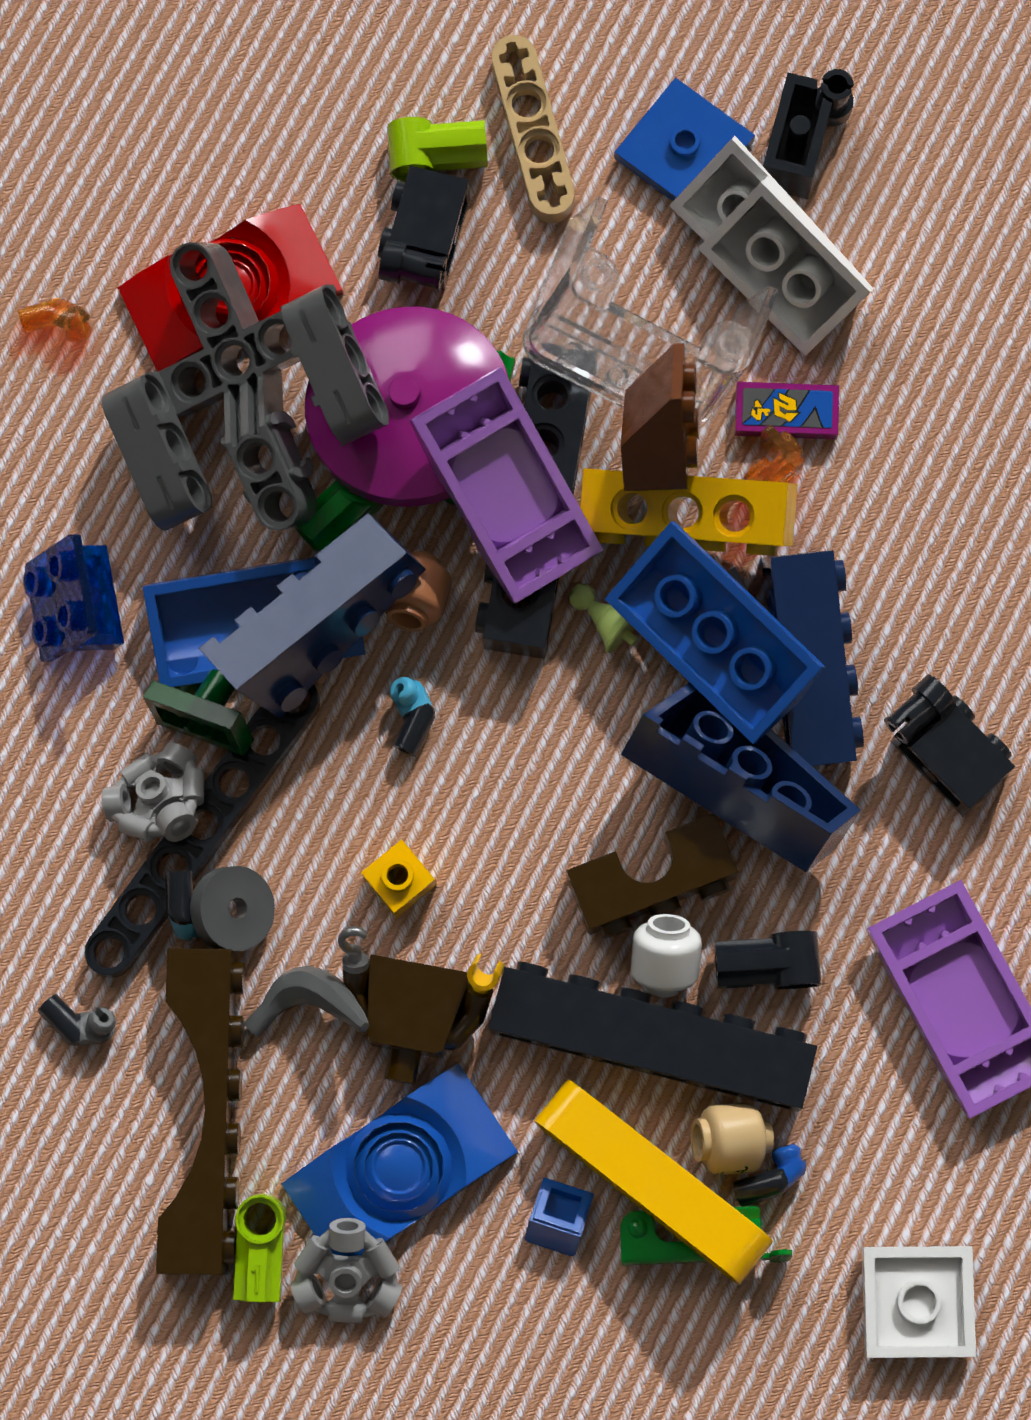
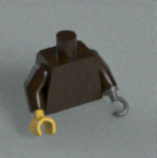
M356 926L347 927L341 931L338 937L339 947L343 952L347 953L342 958L343 983L354 995L369 1022V1029L362 1034L367 1035L370 1045L389 1049L384 1079L415 1085L421 1055L443 1059L447 1050L460 1049L484 1023L493 994L492 988L496 986L504 971V964L499 961L494 973L488 975L483 973L478 966L482 954L475 956L467 972L372 954L369 960L368 956L362 952L361 946L350 944L345 940L349 936H359L366 939V930Z

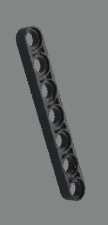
M315 684L308 690L311 694V702L304 712L298 714L286 712L281 718H278L261 706L247 723V726L252 736L263 728L275 730L280 735L278 749L270 755H259L250 746L245 756L227 750L204 781V803L197 806L194 816L200 812L214 814L218 819L216 833L206 840H199L191 834L177 842L169 841L165 837L162 838L89 937L85 945L84 956L87 964L94 972L106 978H116L124 975L133 966L169 917L166 909L165 881L160 878L158 873L160 861L169 854L183 856L187 862V870H192V884L316 717L320 709V696ZM241 770L248 775L249 787L242 796L228 797L222 793L220 782L227 772ZM139 896L151 898L156 906V913L153 919L144 925L131 923L127 916L129 903ZM107 939H117L124 947L122 961L112 968H104L96 960L98 945Z

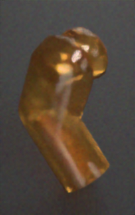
M62 298L50 299L17 310L25 334L55 325L59 328H64L68 341L79 342L89 338L92 333V327L88 322L91 317L87 310Z

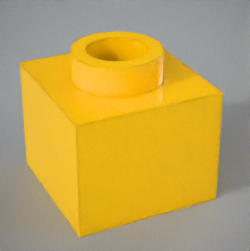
M402 839L361 872L363 879L396 918L437 886L434 877ZM395 867H402L408 872L407 880L401 885H394L388 880L389 872Z

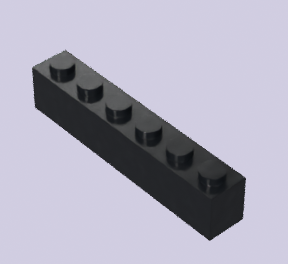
M518 961L516 969L504 966L488 1028L490 1034L795 1112L803 1109L817 1050L816 1045L806 1043L807 1034L803 1032L776 1027L775 1034L773 1035L754 1030L755 1021L745 1017L724 1014L723 1021L702 1017L703 1008L690 1003L672 1001L670 1009L651 1004L652 995L642 991L622 987L619 995L599 991L600 982L587 977L570 974L568 982L548 978L549 969L532 963Z

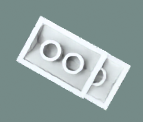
M736 136L721 149L669 205L704 240L698 249L804 356L823 340L874 289Z

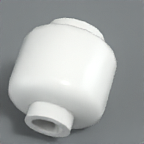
M660 914L651 917L648 922L639 926L633 935L632 977L639 985L647 988L649 993L658 997H673L679 991L690 988L699 977L702 948L700 934L681 916Z

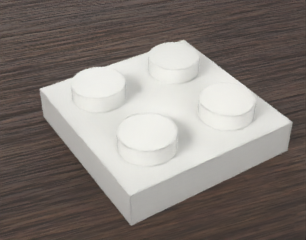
M972 1246L862 1247L865 1358L976 1357Z

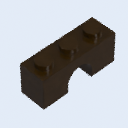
M711 814L665 832L664 842L671 858V867L667 874L657 881L644 883L629 877L623 870L616 851L566 870L567 881L589 936L601 932L603 939L610 938L631 929L632 924L630 920L649 912L651 917L660 914H672L682 909L680 900L699 894L701 901H705L731 890L728 882L736 879L738 870L716 815Z

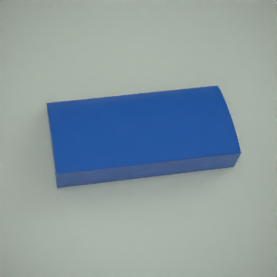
M315 556L143 586L159 682L170 687L201 683L210 670H218L198 648L213 636L221 643L239 628L234 621L238 616L250 607L258 613L276 599L279 593L276 586L288 576L301 572H310L315 568ZM363 636L344 653L343 658L366 655Z

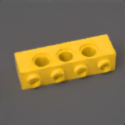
M583 468L580 508L600 543L625 544V534L645 536L644 546H650L671 521H675L705 551L726 552L727 542L747 543L746 554L777 556L778 546H793L798 484L688 476V489L624 491L623 471ZM639 494L647 503V514L641 522L634 523L627 514V504L633 496ZM686 498L694 500L699 511L696 522L690 527L683 526L677 517L678 506ZM741 501L749 509L750 520L743 530L736 531L730 526L727 516L730 507L734 503Z

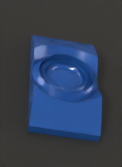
M458 1063L404 1097L357 1132L332 1146L284 1181L282 1186L314 1235L320 1237L329 1230L330 1223L336 1219L355 1218L365 1223L366 1231L375 1239L383 1238L387 1243L510 1159L518 1151ZM332 1248L331 1251L336 1255L358 1256L362 1255L364 1248L356 1252L347 1253L338 1252Z

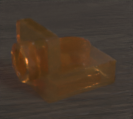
M769 424L762 430L759 444L773 461L770 462L766 457L763 458L745 474L744 480L791 483L801 474L804 459L801 457L803 450L792 435L786 431L779 433Z

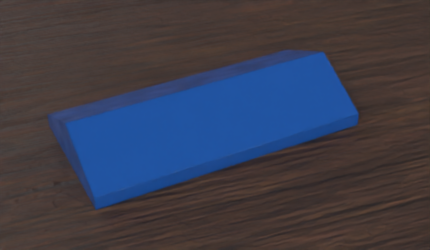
M671 521L605 598L633 628L752 744H756L799 703L825 667L675 521Z

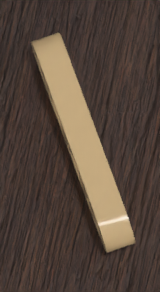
M508 35L501 38L494 45L492 51L493 74L530 208L539 220L546 223H559L565 220L574 208L573 182L536 50L532 42L527 38L519 35ZM516 52L517 57L522 59L521 68L524 81L515 83L512 66L510 63H505L507 62L508 53ZM523 95L534 96L539 100L541 108L536 115L522 117L512 108L514 101ZM542 140L552 146L554 150L553 156L544 163L532 162L525 154L526 147L534 141ZM550 174L554 192L556 195H563L560 197L559 206L550 207L548 200H542L545 198V185L542 177Z

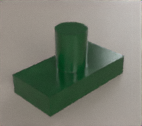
M212 669L209 671L195 695L154 680L143 695V699L158 725L245 756L254 741L241 712L225 707L235 688L219 670Z

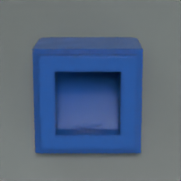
M544 1177L524 1237L525 1241L568 1256H574L581 1239L594 1193Z

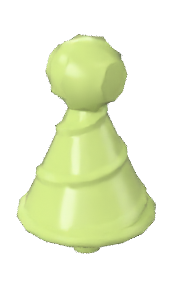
M577 584L572 588L569 593L570 604L577 611H586L588 609V614L591 616L597 632L603 640L606 652L611 653L615 651L624 640L631 646L638 641V638L632 634L635 628L610 604L596 601L595 590L588 584Z

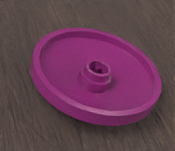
M411 306L387 309L366 316L351 325L385 402L389 415V424L341 447L340 444L342 443L332 433L321 407L314 406L311 397L315 393L308 381L305 395V419L313 447L318 458L335 480L354 494L367 500L399 507L423 506L446 500L450 496L435 475L409 420L498 367H502L508 377L505 365L492 343L478 329L453 314L432 308Z

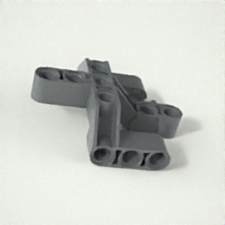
M188 242L182 244L175 249L171 256L170 270L204 349L159 372H148L102 396L101 401L104 414L150 518L161 530H169L212 508V496L179 419L203 410L224 399L225 436L221 438V444L229 452L245 489L243 494L252 505L257 518L262 525L276 531L305 525L312 520L317 509L316 495L308 479L313 474L314 466L310 457L302 459L290 431L296 428L295 422L289 414L283 411L281 371L301 361L315 393L311 397L315 407H321L332 433L342 443L340 444L341 447L389 424V415L385 402L354 334L353 327L347 321L343 306L335 293L336 288L334 285H323L281 306L280 312L259 322L227 250L215 243ZM201 253L205 256L208 264L207 272L203 278L199 277L195 268L196 259ZM221 300L224 301L229 312L228 319L223 326L216 317V307ZM284 326L293 343L289 351L283 349L279 340L280 332ZM241 348H244L249 356V366L244 373L239 369L236 362L237 353ZM198 369L202 371L206 379L205 389L202 393H199L194 386V375ZM262 445L268 447L272 456V463L268 470L262 467L258 458ZM283 492L289 495L293 503V512L290 518L286 517L280 510L279 501Z

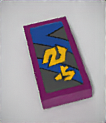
M737 382L735 436L837 440L839 385Z

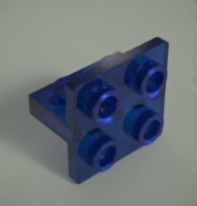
M69 534L25 564L23 586L25 593L30 597L34 620L32 624V637L34 643L39 648L42 662H52L69 651L115 650L124 644L107 545H83L80 534Z

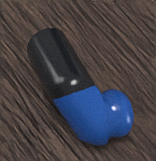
M791 1144L773 1151L772 1158L777 1169L734 1181L735 1196L741 1207L781 1196L805 1174L806 1160L802 1161L801 1150L798 1145Z

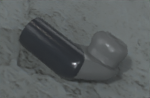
M54 994L37 1011L65 1042L72 1046L102 1044L108 1041L115 1033L116 1017L111 1010L105 1007H97L96 1011L75 1013L57 994Z

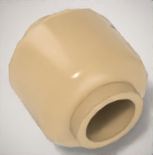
M749 1103L709 1105L702 1111L701 1117L696 1118L691 1126L693 1156L696 1161L702 1162L706 1170L713 1174L753 1173L761 1167L765 1153H771L773 1150L774 1133L771 1123L763 1121L758 1108Z

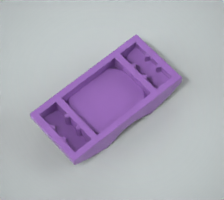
M498 367L409 420L435 475L455 503L478 551L512 603L519 602L603 551L600 542L502 367Z
M962 880L866 929L894 989L910 1012L936 1067L968 1119L1031 1087V1006Z

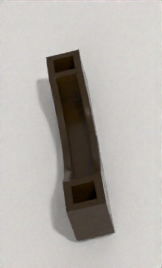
M167 948L166 1003L181 1021L195 1049L203 1078L205 1112L201 1142L192 1169L176 1198L158 1218L156 1274L227 1275V1264H235L237 1231H229V1209H238L239 1178L230 1177L231 1155L240 1154L241 1126L240 1123H232V1102L241 1101L242 1069H234V1048H242L244 1042L243 1016H235L236 994L244 995L246 969L245 963H237V954L232 949Z

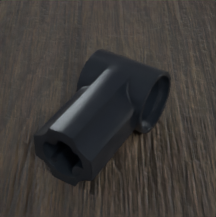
M788 931L771 934L770 938L717 941L714 943L717 989L774 985V989H803L822 985L818 933L816 931Z

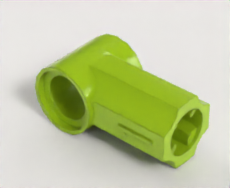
M403 117L388 123L389 165L392 178L406 181L410 166L431 171L488 167L485 120L432 124L426 118Z
M266 1193L255 1194L244 1200L237 1209L235 1216L237 1235L233 1300L246 1302L281 1301L284 1228L287 1216L282 1202L273 1195ZM264 1203L275 1212V1226L269 1233H256L249 1227L247 1213L252 1205Z

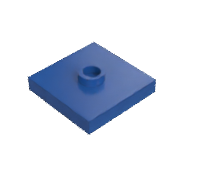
M675 77L615 150L614 159L671 201H674L734 136L749 149L754 142L755 135Z

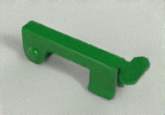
M757 1206L734 1207L761 1229L760 1208ZM632 1211L623 1218L620 1225L622 1266L708 1263L683 1242H666L661 1240L656 1234L655 1223L652 1217L647 1213ZM773 1250L770 1253H764L759 1261L788 1262L791 1261L792 1250Z

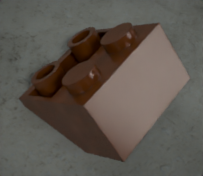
M674 343L625 390L621 435L624 491L688 489V469L698 468L697 439H699L700 430L699 410L695 408V395L697 394L696 364L686 363L685 343Z

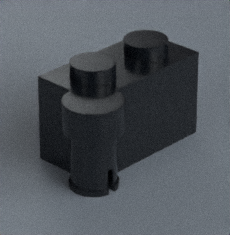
M833 69L825 73L822 78L823 83H821L819 88H817V79L787 73L763 167L788 195L808 200L827 126L835 127L841 125L851 115L854 101L851 89L854 86L852 76L842 69Z
M414 166L409 167L406 181H397L393 192L391 210L397 212L393 228L385 227L381 235L378 248V257L381 258L378 273L380 280L396 284L404 280L438 290H445L470 201L468 179Z
M928 674L912 688L913 695L894 713L886 717L884 722L892 733L904 722H907L893 736L890 742L953 808L964 817L1009 775L1015 765L1009 760L1012 754L1008 747L996 735L990 733L986 736L972 722L975 719V715L969 706L959 697L952 696L938 679Z

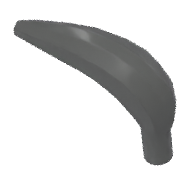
M314 966L295 967L285 971L273 982L262 1004L244 1022V1026L250 1032L260 1037L284 1010L293 1006L308 1004L326 1011L361 1033L369 1029V1022L363 1009L346 985L329 971Z

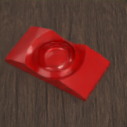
M301 204L280 208L246 219L219 238L208 242L221 245L231 256L259 322L280 312L281 306L323 285H334L336 295L343 294L339 281ZM201 253L196 259L195 268L199 277L203 278L207 272L208 264L205 256ZM173 254L167 255L117 287L157 372L204 349L171 274L170 261ZM221 300L216 307V317L223 326L228 319L229 312L226 304Z

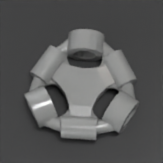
M168 742L162 752L149 756L146 752L120 771L123 776L114 786L103 788L101 799L106 818L110 822L115 821L121 833L147 842L152 841L154 837H165L172 842L187 838L196 827L197 821L194 817L196 808L204 803L205 774L203 770L196 766L198 760L196 755L188 748L174 742ZM161 766L166 771L181 778L163 777L160 773H157V770ZM131 787H136L138 795L135 811H133V801L128 789Z
M355 1218L336 1219L330 1223L329 1230L320 1237L313 1235L294 1262L298 1271L295 1280L291 1282L293 1297L304 1314L308 1315L316 1312L329 1316V1322L363 1324V1318L374 1315L387 1317L395 1306L403 1288L398 1283L396 1276L400 1266L384 1239H375L366 1231L365 1223ZM331 1248L345 1253L356 1252L364 1248V1252L358 1256H342L333 1254ZM314 1274H320L329 1284L331 1291L334 1293V1297L330 1301L326 1302L323 1287ZM371 1277H381L373 1289L368 1302H363L359 1297L361 1288Z

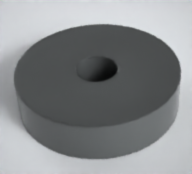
M221 867L208 872L198 882L191 897L190 915L194 929L198 936L214 949L243 951L253 948L266 937L274 920L275 905L270 887L261 875L247 867ZM232 900L237 907L234 917L230 915L228 909Z

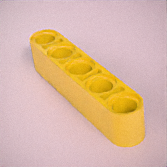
M567 1079L534 1120L536 1125L734 1283L738 1285L742 1283L774 1242L747 1217L571 1080Z

